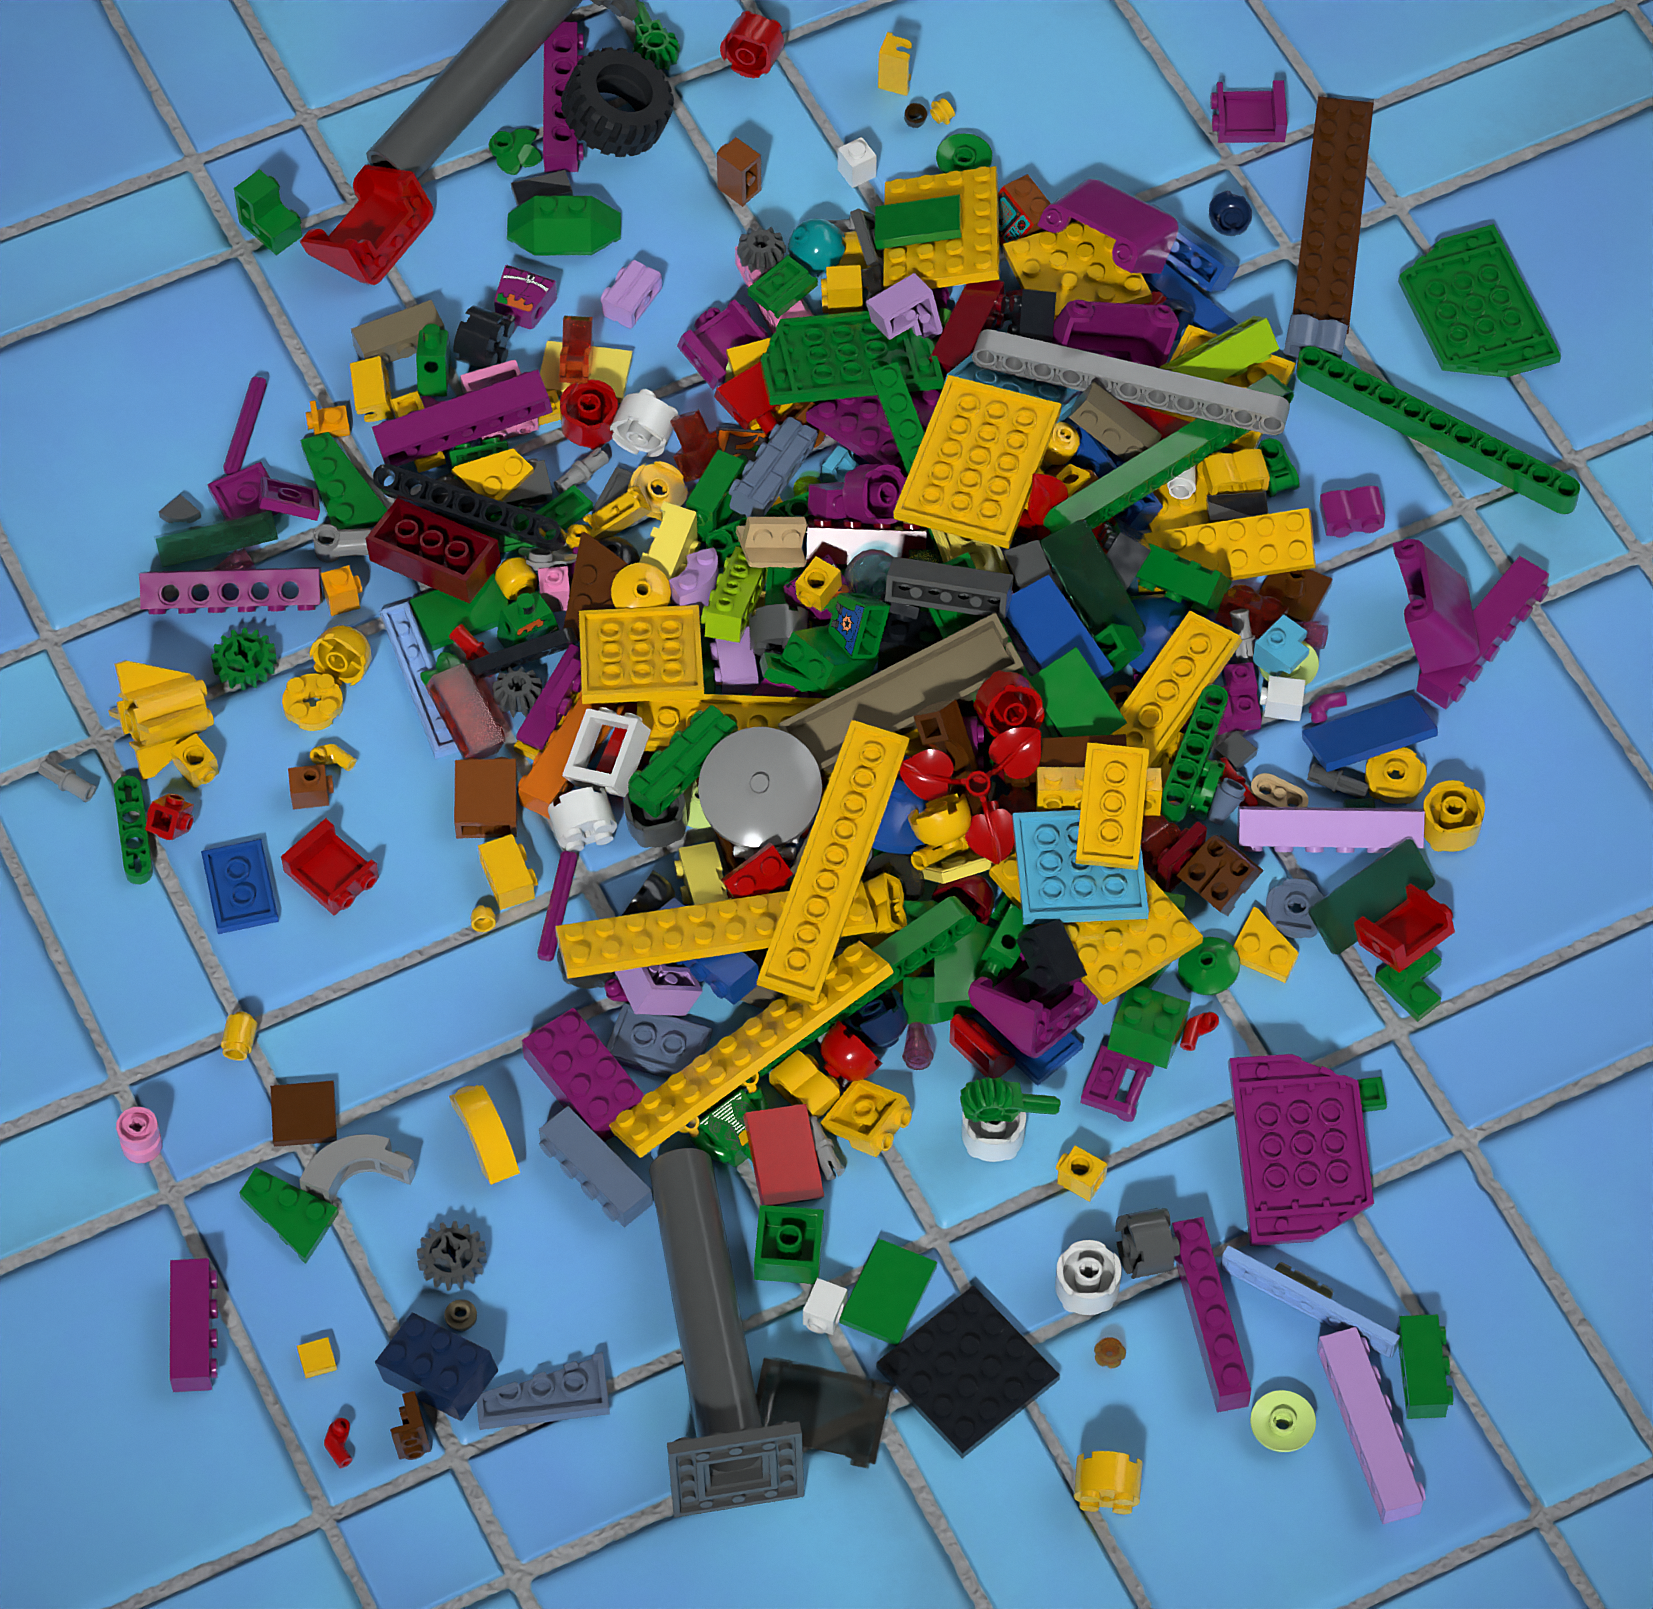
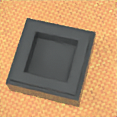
M1235 731L1215 747L1214 754L1218 758L1227 757L1229 763L1237 772L1257 755L1258 749Z

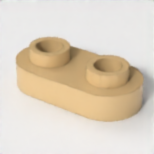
M1262 773L1254 777L1251 782V793L1258 801V804L1264 807H1290L1288 804H1295L1297 807H1308L1309 799L1306 792L1277 776ZM1266 790L1270 792V794L1265 795L1261 793V791Z

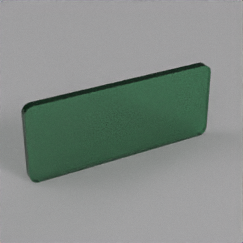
M1079 519L1041 540L1043 550L1092 638L1111 624L1131 626L1138 639L1146 634L1145 625L1085 519Z
M1404 839L1312 905L1308 913L1329 951L1332 954L1338 955L1358 941L1354 926L1355 921L1364 916L1373 923L1377 922L1407 900L1405 889L1407 885L1411 883L1420 890L1428 891L1435 885V878L1414 841Z

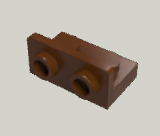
M411 1391L402 1394L405 1406L399 1407V1412L403 1425L390 1429L399 1459L406 1458L407 1460L418 1459L424 1453L431 1452L416 1393Z

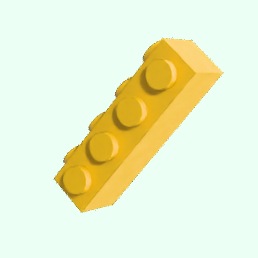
M1038 767L1036 812L1081 810L1085 767ZM1148 768L1143 815L1160 816L1162 799L1161 768Z

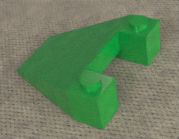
M904 901L903 909L906 914L907 925L939 903L935 901ZM976 921L975 927L969 934L934 957V977H903V1006L908 1013L907 1024H937L951 1020L956 1014L966 1016L978 1012L970 1003L968 991L972 982L981 977L980 973L983 968L978 965V961L994 931L993 928ZM1020 955L1007 976L1021 966L1022 958ZM999 977L996 983H992V986H996L1005 978Z

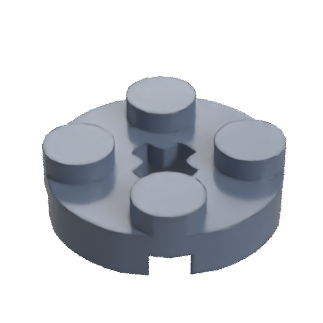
M1293 878L1283 881L1282 885L1270 890L1266 900L1265 914L1266 918L1282 935L1290 938H1312L1325 923L1328 902L1325 895L1322 896L1317 890L1318 887L1315 884L1304 879ZM1294 903L1300 904V909L1304 911L1293 913L1289 908H1292Z

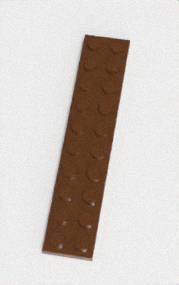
M1318 96L1293 315L1307 314L1319 321L1337 320L1348 326V334L1374 103Z

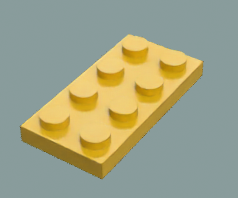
M1087 742L1076 864L1138 870L1149 749Z

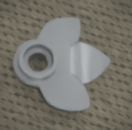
M522 547L518 550V555L521 558H525L526 564L535 571H538V568H549L557 564H570L575 562L577 554L560 555L558 551H548L542 548L530 549Z

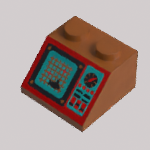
M1028 174L1004 185L998 192L999 245L1002 249L1004 243L1046 231L1037 225L1043 211L1051 204Z

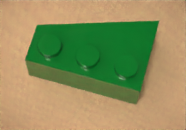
M1148 543L1151 552L1135 576L1139 580L1137 585L1154 592L1156 587L1166 591L1164 597L1179 604L1182 599L1193 603L1191 609L1207 615L1209 611L1218 614L1232 581L1222 572L1209 570L1195 561H1189L1173 552Z

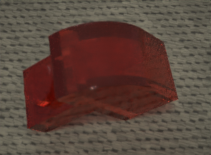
M564 316L559 382H578L582 384L590 380L594 345L593 317Z
M698 409L674 416L670 421L682 446L673 458L684 477V482L700 479L717 450H720L716 431L709 432Z

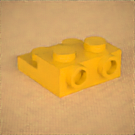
M862 1079L853 1081L820 1123L825 1131L847 1139L852 1148L877 1158L881 1151H888L891 1148L894 1140L893 1136L898 1129L909 1125L912 1109L904 1095Z

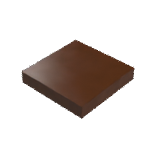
M334 1080L270 1086L274 1147L337 1141Z

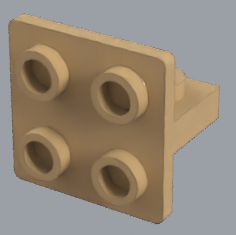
M747 517L745 526H737L736 534L748 566L756 568L806 566L807 561L802 551L807 527L805 517Z

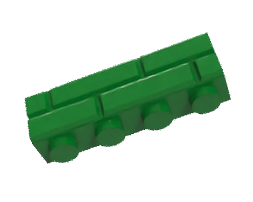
M710 705L704 712L702 710L697 711L691 718L690 725L684 731L678 730L670 739V745L663 752L661 750L656 751L650 758L649 765L642 772L638 770L630 777L628 790L631 801L640 808H644L653 818L661 815L700 776L703 763L711 750L725 737L738 731L736 722L728 716H724L713 705Z

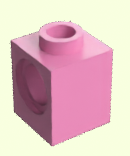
M568 566L538 568L540 595L552 612L566 611L570 595Z

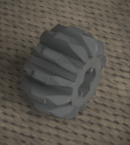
M761 225L756 231L748 228L747 234H741L737 246V255L740 258L742 267L748 266L750 273L757 269L762 275L765 269L770 270L783 260L784 253H786V245L783 242L781 233H774L772 227L763 230Z
M509 666L508 674L499 672L497 676L498 681L493 682V701L495 705H499L502 714L510 711L514 718L517 712H522L526 717L528 709H532L542 692V681L540 678H536L533 670L525 673L523 666L518 671H514Z

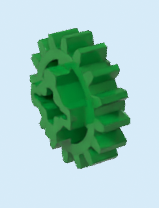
M243 628L242 634H237L235 630H231L232 637L230 638L222 635V645L214 644L215 653L211 654L214 674L219 675L221 683L228 680L231 689L236 684H240L242 690L246 689L247 684L257 688L258 680L266 683L268 681L267 673H275L274 664H277L275 645L269 642L267 635L260 638L259 630L257 629L252 634H248L247 628Z

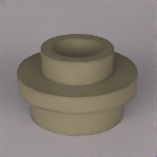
M464 1299L455 1300L445 1309V1321L450 1328L456 1331H466L477 1320L476 1308L470 1301ZM458 1311H465L466 1315L463 1317H457L455 1316V1313Z

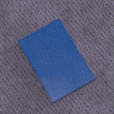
M262 839L201 851L218 934L279 922Z

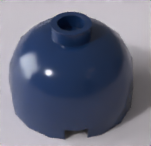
M891 989L893 994L886 995L883 992L850 1015V1017L844 1019L848 1031L857 1036L867 1047L889 1048L898 1042L899 1037L904 1032L908 1022V1013L903 1006V999L896 989Z

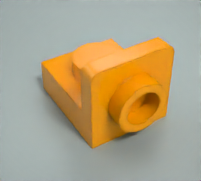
M310 401L311 412H305L308 430L314 429L315 435L329 432L332 438L350 435L346 405L317 409L316 401Z

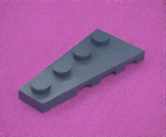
M603 1352L592 1355V1359L581 1363L574 1361L565 1364L564 1369L549 1374L542 1372L533 1375L532 1380L520 1384L513 1382L483 1392L476 1401L479 1429L610 1414Z

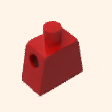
M761 361L716 388L714 397L743 429L747 430L758 423L765 435L768 436L774 426L779 424L773 414L780 410L781 405L769 404L762 376Z

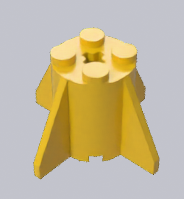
M127 660L114 663L121 691L118 697L122 698V701L117 702V708L108 710L109 716L120 720L124 735L131 734L134 741L128 743L135 751L141 779L145 780L155 777L173 760L171 754L172 747L195 733L199 735L207 727L214 724L213 715L210 709L206 707L204 699L207 696L206 685L202 679L196 680L194 676L186 672Z

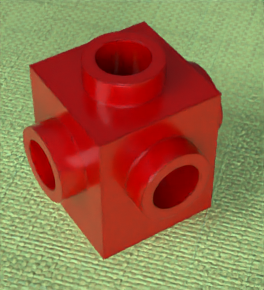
M173 793L166 794L152 801L147 812L148 818L145 830L156 834L160 838L174 840L191 829L194 822V816L191 815L194 804L184 801V797Z

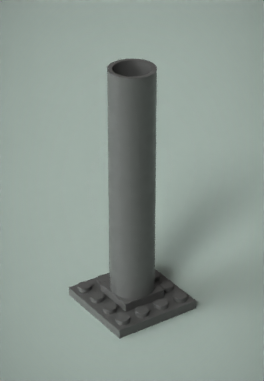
M507 0L368 150L366 155L370 165L412 171L417 180H419L583 0ZM591 0L598 6L603 5L610 9L616 16H624L631 21L639 14L635 0Z
M694 1148L668 1151L658 1156L651 1163L649 1173L697 1437L693 1439L682 1437L674 1442L667 1443L674 1518L804 1497L800 1422L790 1423L782 1421L768 1427H762L712 1159L708 1153Z

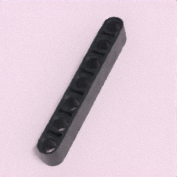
M391 464L380 465L373 473L374 484L388 497L402 499L418 507L548 551L560 550L566 543V532L552 518ZM395 475L393 483L384 486L385 479L388 476ZM421 484V490L417 494L411 495L412 487ZM443 493H448L447 500L442 504H437L438 497ZM470 502H475L474 509L469 513H464V507ZM502 511L501 518L496 522H491L493 513ZM529 520V525L525 530H517L520 522ZM556 529L554 538L551 540L544 539L547 531Z

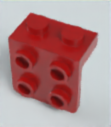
M769 843L723 877L721 882L728 890V899L764 895L772 890H779L787 884L788 878L793 873L774 845Z

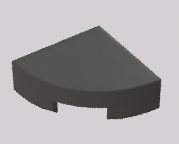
M181 494L159 511V517L168 523L185 521L192 523L201 518L200 511Z

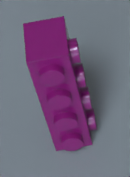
M209 1258L170 1260V1383L173 1392L212 1390V1378H218L217 1358L212 1359V1348H218L217 1329H212V1319L218 1318L217 1299H212V1289H218L217 1270H212Z

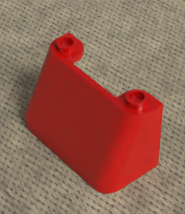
M364 165L353 182V190L359 201L329 236L324 230L313 228L305 234L300 243L311 257L361 283L376 285L381 282L428 226L433 217V207L412 171Z

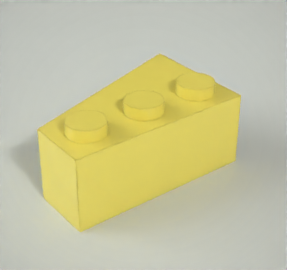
M663 501L660 509L663 520L659 528L653 527L650 536L654 537V540L648 552H643L639 563H647L657 567L665 574L669 581L679 576L686 569V555L698 552L701 542L698 541L697 512ZM642 585L638 586L637 593L646 595L647 588Z
M715 841L678 848L679 860L674 861L677 879L683 878L684 886L680 887L683 905L689 904L691 906L731 900V898L728 899L726 887L721 882L723 878L722 865Z

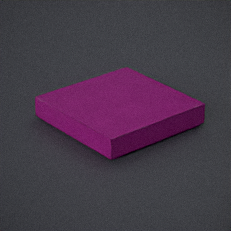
M261 462L207 484L210 494L232 533L280 513L259 508L258 486L261 477L270 478Z
M261 477L258 486L259 508L318 521L320 506L317 489Z

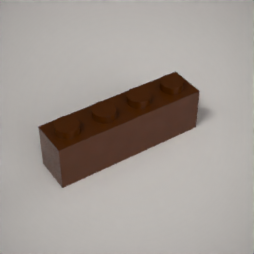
M1126 734L1041 738V759L1038 767H1085L1087 742L1127 747ZM1037 769L1031 776L1024 779L1010 778L1004 772L1005 784L1011 783L1013 787L1029 786L1030 782H1036Z

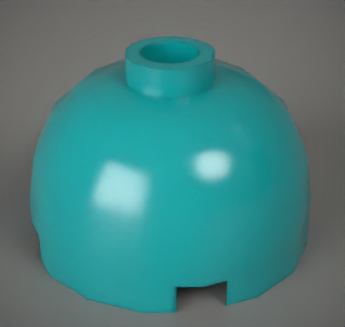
M820 218L805 220L796 227L789 239V256L808 270L809 275L819 277L816 274H820L823 271L826 273V267L836 266L840 262L845 251V246L842 245V237L845 238V235L839 227L827 220Z

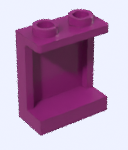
M1274 80L1272 91L1223 92V82H1217L1216 92H1211L1210 107L1211 109H1216V115H1212V132H1217L1218 143L1285 142L1287 114L1284 80Z
M733 299L725 310L695 331L690 329L684 333L677 347L712 390H714L726 381V367L729 362L726 355L727 349L767 339L769 336L764 328L757 326L751 319L749 310L743 304H739L736 299Z

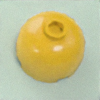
M344 625L331 627L324 631L314 641L309 652L310 658L313 655L315 661L313 666L318 674L331 675L339 686L342 685V682L351 683L350 686L358 683L366 674L372 660L371 647L366 637L360 631Z
M958 794L937 798L925 803L927 807L925 811L919 813L916 808L908 815L910 826L922 843L933 847L942 845L944 850L959 845V838L967 833L971 825V811L965 794H962L960 798Z

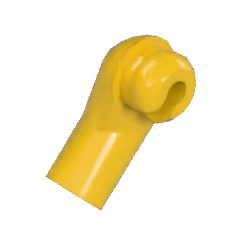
M335 744L315 747L310 751L309 756L310 760L316 765L338 764L346 771L353 769L357 761L353 756Z

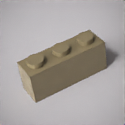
M432 300L351 328L353 346L360 360L381 356L386 365L401 358H408L417 352L419 331L425 325L436 324L440 327V330H445V327Z
M1095 382L1076 399L1069 416L1072 421L1125 462L1160 442L1162 434Z

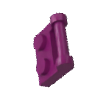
M1102 1045L1081 1095L1080 1103L1117 1115L1123 1121L1132 1122L1137 1114L1135 1107L1147 1077H1151L1155 1066L1108 1050L1106 1046ZM1127 1069H1130L1136 1073L1123 1103L1115 1099Z

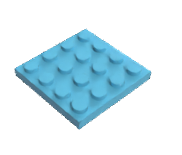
M1080 810L1013 813L1012 823L1023 925L1046 924L1058 919L1062 923L1148 919L1149 909L1141 843L1138 870L1076 864Z

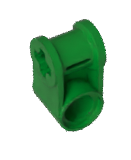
M1272 438L1261 441L1258 449L1262 451L1270 476L1268 490H1266L1268 496L1274 497L1277 492L1290 488L1292 490L1299 489L1300 483L1297 471L1291 464L1281 442Z

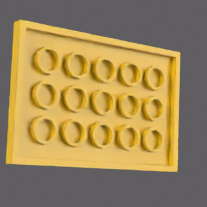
M996 166L951 171L936 175H923L909 179H895L885 182L884 205L960 194L962 237L884 248V290L913 273L930 289L1000 279L998 172Z
M948 375L894 509V519L1009 549L1032 489V474L1039 471L1059 419L1062 404Z
M1016 853L1001 861L1000 864L991 867L989 876L1011 901L1021 909ZM1145 871L1144 876L1149 909L1148 919L1062 923L1087 973V976H1084L1081 980L1103 1005L1192 950L1203 941V935Z

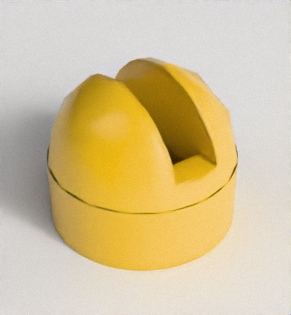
M479 905L472 910L470 919L471 926L475 931L487 932L495 927L496 919L492 908Z

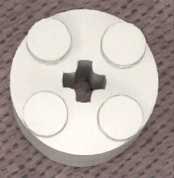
M642 389L639 393L628 394L623 398L610 426V431L613 430L614 432L612 438L620 447L630 453L638 455L640 450L648 452L646 457L659 456L664 452L676 425L678 411L657 399L656 395L650 390Z
M593 787L576 789L560 796L561 803L555 807L553 802L549 805L548 813L558 843L566 851L578 853L584 849V845L594 842L597 845H605L613 840L612 833L616 830L617 823L604 789L600 788V793L594 792Z
M963 1112L962 1140L968 1154L974 1158L989 1162L1013 1159L1024 1142L1026 1112H1020L1012 1122H996L993 1120L984 1123V1121L973 1122L972 1119L965 1118Z
M1082 1240L1070 1245L1069 1249L1059 1257L1056 1269L1055 1289L1064 1309L1068 1312L1082 1315H1095L1110 1310L1119 1294L1121 1280L1120 1260L1115 1253L1113 1254L1106 1248L1105 1244L1099 1241Z

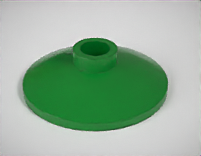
M955 134L943 140L938 146L936 162L943 173L990 167L992 163V150L986 141L976 135Z
M1204 937L1201 944L1182 955L1178 962V972L1183 984L1192 992L1200 995H1215L1227 990L1235 982L1240 971V959L1237 951L1229 942L1218 937ZM1207 958L1213 959L1209 965L1202 964L1203 960Z

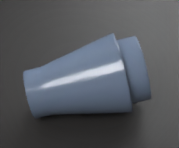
M1224 778L1223 782L1217 785L1207 818L1217 825H1223L1229 815L1245 799L1243 794L1246 789L1240 783Z

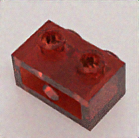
M1235 584L1224 594L1215 620L1232 627L1230 612L1237 609H1249L1251 634L1259 639L1283 614L1287 615L1289 608L1281 605V601L1274 597H1263L1254 593V589L1249 586Z

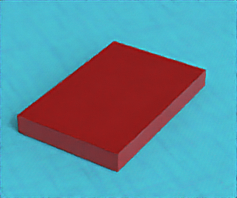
M806 1104L746 1112L743 1114L761 1205L777 1206L825 1197Z

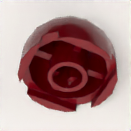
M977 873L948 883H939L932 894V899L935 902L940 903L948 897L956 896L976 917V921L984 925L988 923L993 912L995 896L992 886L984 877Z

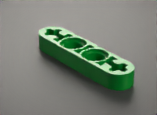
M123 776L114 784L123 866L127 880L130 883L141 885L148 882L153 875L148 831L145 830L147 821L143 791L140 781L136 777ZM131 787L133 801L127 802L125 788ZM131 811L140 814L139 819L134 822H127L123 819L125 814ZM139 837L143 840V843L138 848H130L127 846L128 840ZM134 858H140L142 867L140 873H135Z

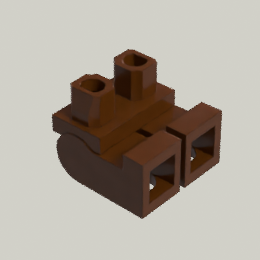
M1213 835L1201 846L1177 876L1219 912L1229 916L1235 908L1234 904L1242 893H1246L1264 870L1224 836Z

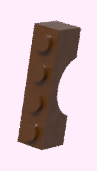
M956 699L929 704L913 716L922 744L944 752L951 759L954 771L950 778L967 779L970 773L979 771ZM948 784L947 795L958 794L960 798L962 794H965L970 807L971 817L977 814H984L980 798L970 795L966 785ZM986 795V801L989 802L988 795Z

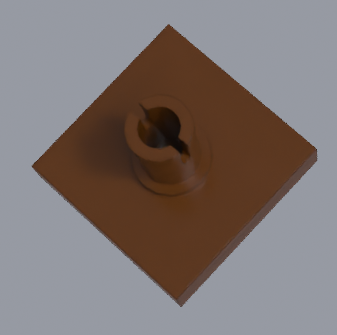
M1310 569L1268 575L1254 601L1253 608L1278 618L1284 614L1299 626L1308 630L1332 586L1333 579Z

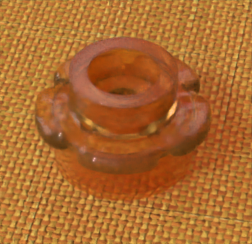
M1107 1337L1095 1345V1361L1102 1367L1116 1368L1121 1365V1360L1126 1357L1125 1348L1116 1338ZM1110 1351L1113 1355L1108 1356L1106 1353Z

